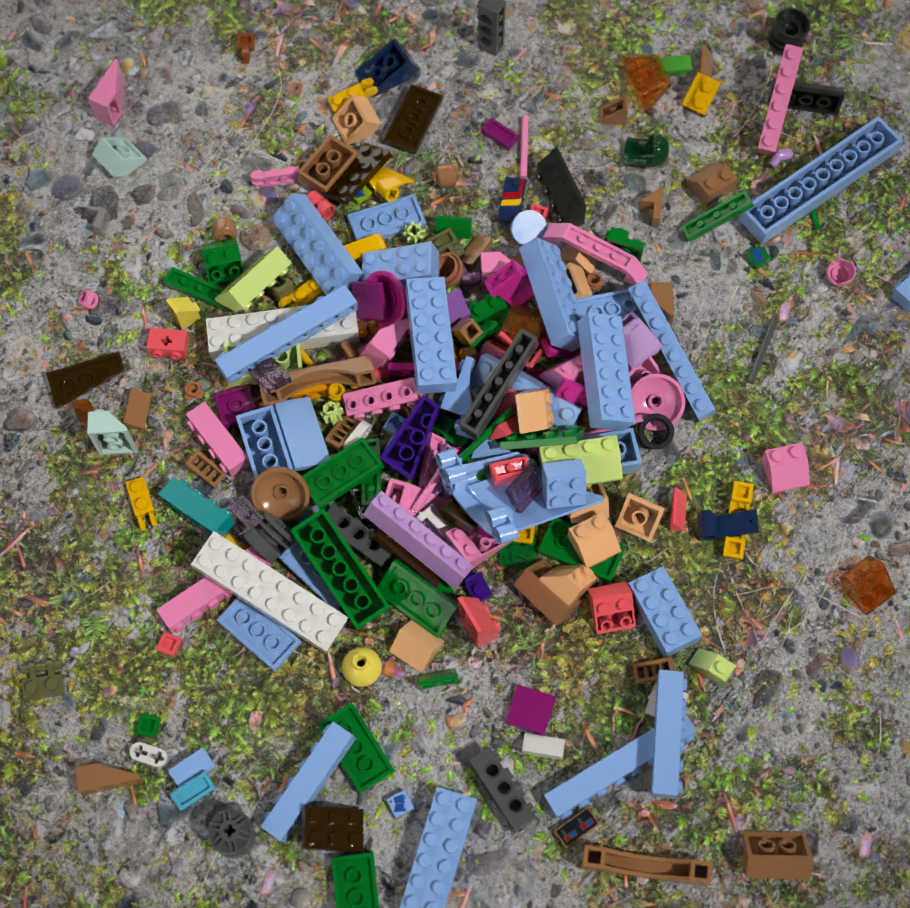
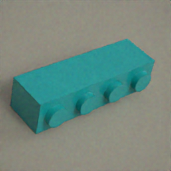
M172 477L158 494L164 503L209 534L215 531L224 537L235 524L231 518L232 514L224 507L222 509L218 508V504L211 498L205 499L198 489H190V485L183 479L179 481Z

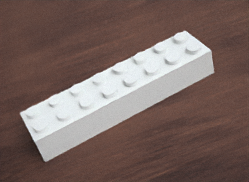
M303 306L207 318L208 347L212 362L224 352V344L246 342L254 334L262 333L270 325L283 321L287 315L297 313ZM356 311L301 342L300 347L304 350L341 345L344 341L360 342Z
M213 531L191 563L193 569L325 654L348 621L347 616L215 531Z

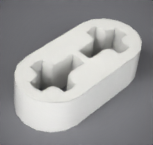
M362 420L347 438L343 448L345 449L362 437L365 439L370 433L372 425Z
M137 742L130 748V756L138 763L158 769L164 768L168 764L169 757L161 748L142 742ZM142 747V750L148 754L147 756L140 754L137 757L135 751L140 750ZM161 754L164 760L159 761L157 764L156 760L151 758V756H159Z

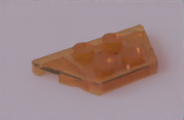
M659 54L649 56L637 55V57L623 55L621 57L643 110L647 113L672 86Z

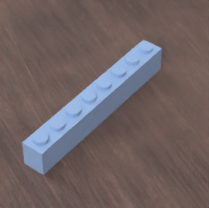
M643 280L628 288L650 331L663 345L661 351L682 387L699 422L717 414L646 281Z
M346 285L336 287L330 294L320 296L311 305H305L297 313L287 315L278 324H272L264 332L254 334L245 343H239L231 351L221 353L215 359L216 366L229 385L358 310L357 301Z
M682 711V719H685V730L681 731V739H684V745L695 739L693 736L697 730L686 713ZM654 728L546 793L543 799L555 819L562 818L564 820L573 814L572 810L579 807L582 809L591 803L590 799L597 796V798H600L608 793L607 789L613 785L615 788L626 781L624 778L632 775V777L638 775L643 771L642 767L647 764L652 766Z

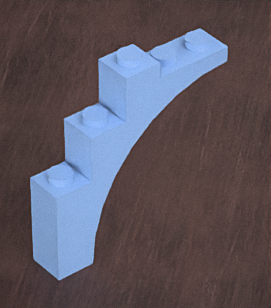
M466 356L465 360H461L459 366L461 373L459 378H457L456 390L454 392H445V394L442 393L439 404H441V409L461 416V419H457L454 429L456 434L475 440L473 437L462 432L459 425L473 404V397L470 391L476 360ZM489 436L471 454V458L480 461L513 452L507 449L500 450V444L495 440H491Z

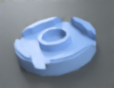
M534 210L519 212L511 222L510 232L513 239L520 245H525L536 237L542 239L547 231L545 219Z

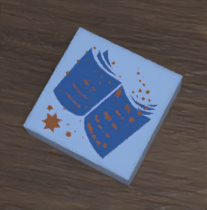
M392 412L383 429L395 436L406 419Z
M405 790L386 799L396 819L414 810Z

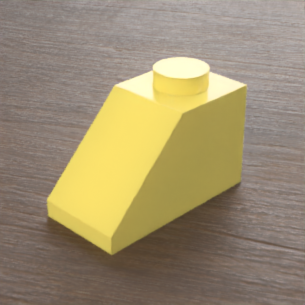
M188 297L169 298L166 300L171 315L181 330L201 319L199 306L195 301L192 303Z

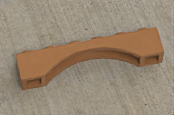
M371 355L259 377L260 392L264 406L282 403L299 391L322 384L341 383L356 387L377 384Z
M585 845L583 848L581 870L708 887L711 884L713 862L645 856L606 847Z

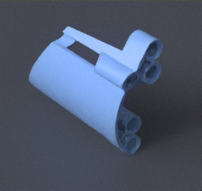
M454 448L436 453L435 455L445 490L454 496L472 520L492 536L499 545L519 539L518 531L603 502L602 495L586 491V504L547 509L542 496L541 468L537 466L533 458L519 452L462 465V459L458 457ZM527 456L532 470L530 479L498 487L493 486L492 478L480 481L476 477L479 470L488 468L491 463Z

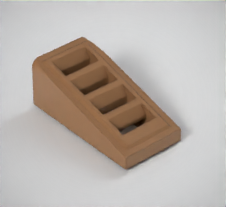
M346 413L342 417L343 420H339L324 440L326 446L337 452L344 449L345 441L360 423V421L353 417L347 416ZM348 420L349 422H351V423H353V424H355V425H354L353 427H351L350 425L346 424L345 422ZM342 426H343V427L349 429L350 431L347 432V431H345V430H343V429H341V428H342ZM338 432H340V433H342V434H344V435H346V436H345V437H342V436H340V435L338 434ZM334 438H338L341 442H337Z
M198 449L184 465L190 472L213 488L227 475ZM199 459L201 462L195 467L193 464ZM205 463L207 466H206V467L204 468V470L201 472L199 469H200V468L203 466V464ZM210 468L213 469L208 476L205 475ZM217 472L219 476L212 481L211 478Z
M672 656L632 664L636 685L657 682V665L660 666L661 670H665L664 664H668L669 670L676 671ZM648 667L652 668V677H649ZM639 668H643L645 678L641 679Z

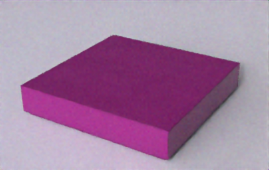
M352 282L353 296L357 301L358 310H356L357 319H388L383 282Z
M250 384L213 394L221 423L226 429L238 425L237 415L257 409ZM251 400L250 404L244 405V403Z
M518 684L505 724L544 736L556 696Z

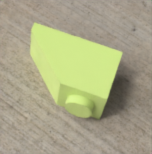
M700 648L688 664V666L721 688L736 667L735 664L721 655Z

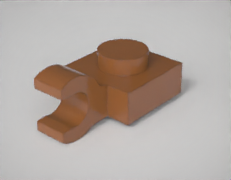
M238 33L237 52H241L242 63L249 64L250 51H255V34Z

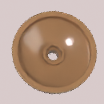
M272 467L257 476L252 486L251 497L255 508L262 516L268 511L283 522H290L299 518L307 509L310 501V491L304 478L296 471L285 467ZM283 487L286 489V491L283 492L280 490V488Z

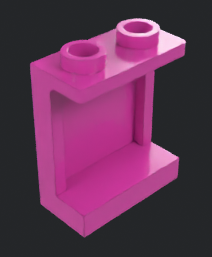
M514 259L484 281L490 295L494 298L497 295L510 304L514 312L535 298L526 269Z

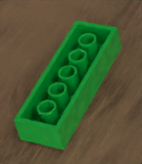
M324 508L290 530L357 631L391 609Z

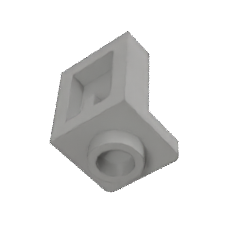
M90 206L89 212L92 218H94L92 227L97 236L104 237L111 219L107 209L101 206Z

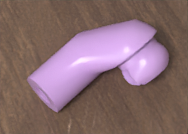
M789 148L778 149L769 161V164L776 168L781 160L791 159L793 151Z
M463 264L462 281L470 284L479 283L481 274L479 272L469 273Z

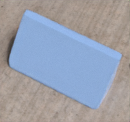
M201 748L169 769L168 772L177 786L180 787L203 771L208 773L215 768V765L205 749Z

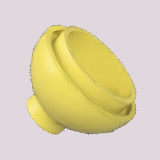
M356 647L345 655L342 662V672L350 684L357 687H366L376 682L380 677L382 662L374 650L368 647ZM360 660L365 662V665L362 667L357 665Z

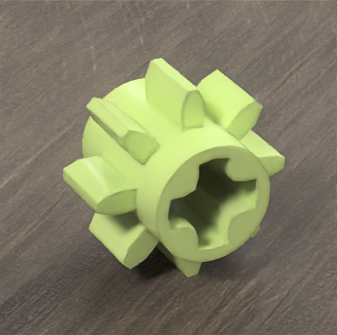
M412 221L410 226L405 225L404 229L407 232H403V237H407V243L417 244L419 240L423 242L424 238L422 235L425 234V230H421V223L414 224Z
M330 401L323 405V411L320 414L326 424L330 422L335 425L339 420H343L342 415L345 414V411L339 402L334 403Z

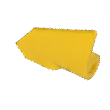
M383 166L367 185L374 195L379 193L388 202H393L399 196L398 186L412 183L414 180Z

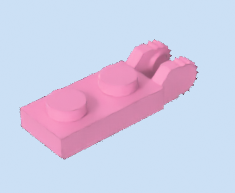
M290 166L264 172L257 170L251 172L250 177L254 187L299 182L298 171L300 167Z

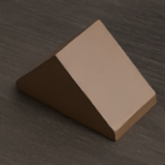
M625 95L600 107L599 123L626 125L629 96Z

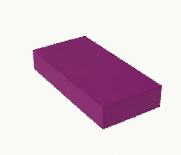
M491 118L481 129L482 134L508 151L520 139V135L494 118Z

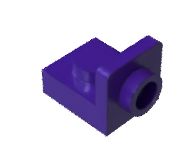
M481 571L478 573L472 572L465 577L464 587L470 597L479 598L481 602L493 597Z

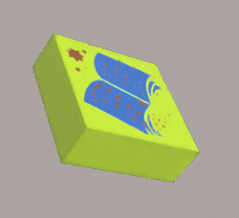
M365 185L353 200L357 205H360L372 196V192Z

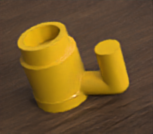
M333 383L328 389L329 402H339L343 406L345 405L343 394L357 391L359 387L351 385V389L345 390L342 384Z

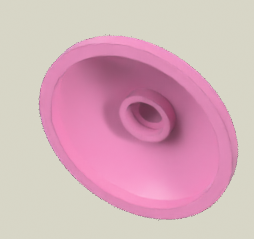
M660 373L649 374L640 378L631 388L635 416L642 414L644 418L649 414L659 413L668 417L673 425L681 418L685 409V395L680 384L672 377ZM654 397L658 398V403L656 404L652 403ZM658 420L650 421L645 426L646 429L655 431L667 429L665 424Z

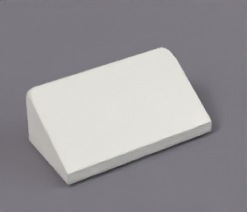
M525 733L522 754L562 760L565 739Z

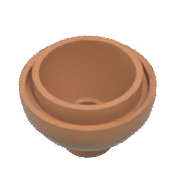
M450 252L439 255V277H445L446 288L458 284L464 271L461 259L456 254Z

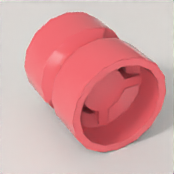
M317 190L306 195L325 222H327L333 216L335 207L328 200H325Z

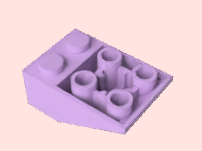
M633 311L622 318L627 362L634 369L642 365L650 356L657 354L663 348V345Z

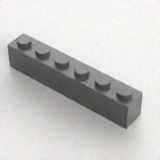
M522 328L520 329L459 424L462 432L476 440L479 439L538 347V337Z

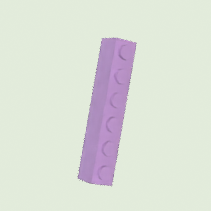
M383 491L374 498L363 514L452 588L456 589L474 567V565Z

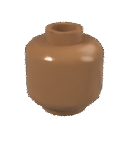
M452 163L437 165L435 172L432 173L434 183H438L440 188L455 186L459 180L457 166H454Z
M221 217L214 221L212 229L216 241L237 237V228L234 220L228 217Z

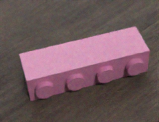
M205 401L186 414L188 427L192 432L196 430L199 434L197 436L198 440L203 446L206 444L209 447V454L213 459L217 458L220 463L218 465L224 473L228 472L233 477L250 465L247 455Z

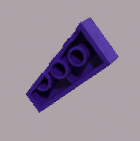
M423 395L380 456L382 463L412 483L440 412V406Z

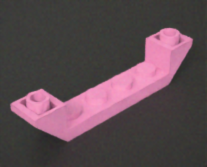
M551 223L542 238L558 247L561 242H564L626 274L624 281L633 286L645 280L648 272L635 256L571 223Z

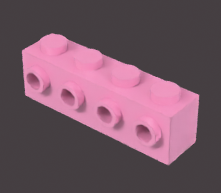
M415 377L343 394L347 416L354 417V419L365 418V414L368 413L379 415L383 413L382 410L389 409V411L400 410V406L403 405L413 407L417 405L423 394H417Z

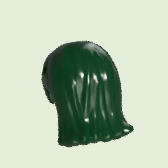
M657 133L646 135L649 138L645 139L628 136L624 147L623 166L627 167L630 164L644 167H658L662 165L669 156L668 140L663 135Z

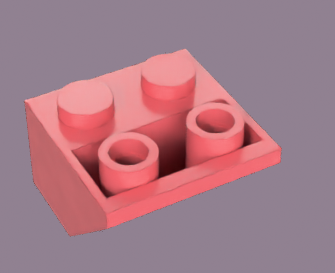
M627 581L588 589L590 609L597 635L636 627L632 591Z

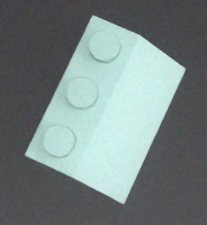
M102 409L88 412L87 434L99 455L138 453V449L127 427L110 412Z

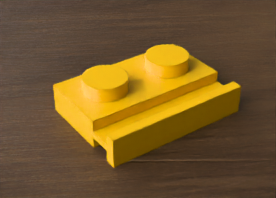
M698 72L682 105L705 116L721 83Z

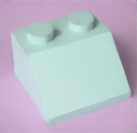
M126 137L100 138L92 153L97 162L113 177H125L147 160Z

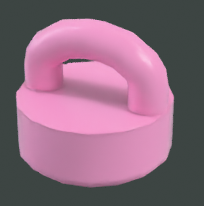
M89 289L83 290L79 297V305L94 309L98 304L97 294Z

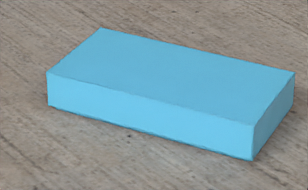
M203 771L169 794L178 809L182 811L216 789L206 771Z

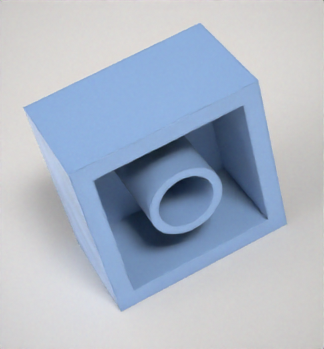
M581 459L542 463V496L547 509L586 504V470Z

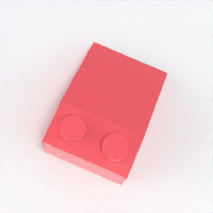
M461 596L458 598V616L479 649L499 637L498 630H500V627L495 619L492 620L490 618V610L485 602L481 603L479 598Z

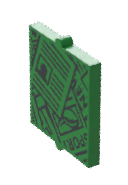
M536 538L533 539V544L511 541L499 550V567L526 569L533 565L534 557L537 555L535 552Z

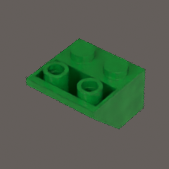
M236 237L201 245L209 283L218 284L235 280L244 272Z

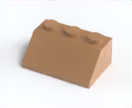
M330 134L298 171L299 183L311 191L327 192L355 160L359 152Z
M542 559L526 568L514 586L551 623L557 626L565 621L587 598L583 595L570 606L563 602L539 580L541 576L554 568L549 562Z
M742 831L743 865L746 878L777 880L811 879L813 857L806 833Z

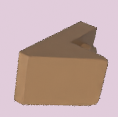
M662 187L641 199L639 204V210L649 211L648 220H652L651 227L658 228L664 190Z

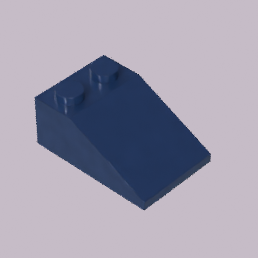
M393 38L356 71V74L361 81L366 78L373 79L374 83L372 86H376L378 92L372 96L375 97L408 81L420 68L404 45Z

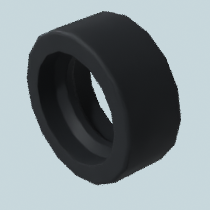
M659 413L649 414L643 418L644 421L639 422L637 436L645 447L653 450L662 449L672 441L674 426L665 415ZM653 420L661 421L667 428L666 437L658 443L650 442L644 434L645 426Z

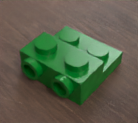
M611 227V230H607L604 238L606 242L635 256L641 263L645 243L637 239H629V232L622 228Z
M488 293L484 300L480 302L475 300L468 305L471 318L474 319L479 327L486 321H497L498 326L495 332L503 331L507 333L517 328L516 322L508 311V306L498 295L494 298Z

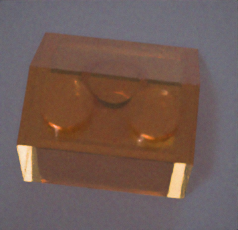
M514 304L508 311L502 331L511 340H514L522 328L538 337L539 344L545 330V324L540 312Z

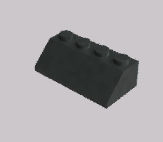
M774 78L769 89L768 106L770 105L776 82ZM795 81L787 109L838 116L845 97V91L843 88Z
M558 147L554 148L537 164L535 177L542 184L544 196L549 198V206L556 213L557 223H571L578 227L585 222L586 204Z

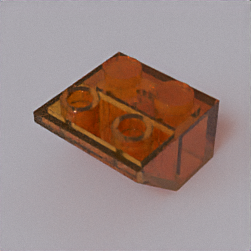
M870 555L839 577L845 593L865 615L871 613L896 593L884 562Z

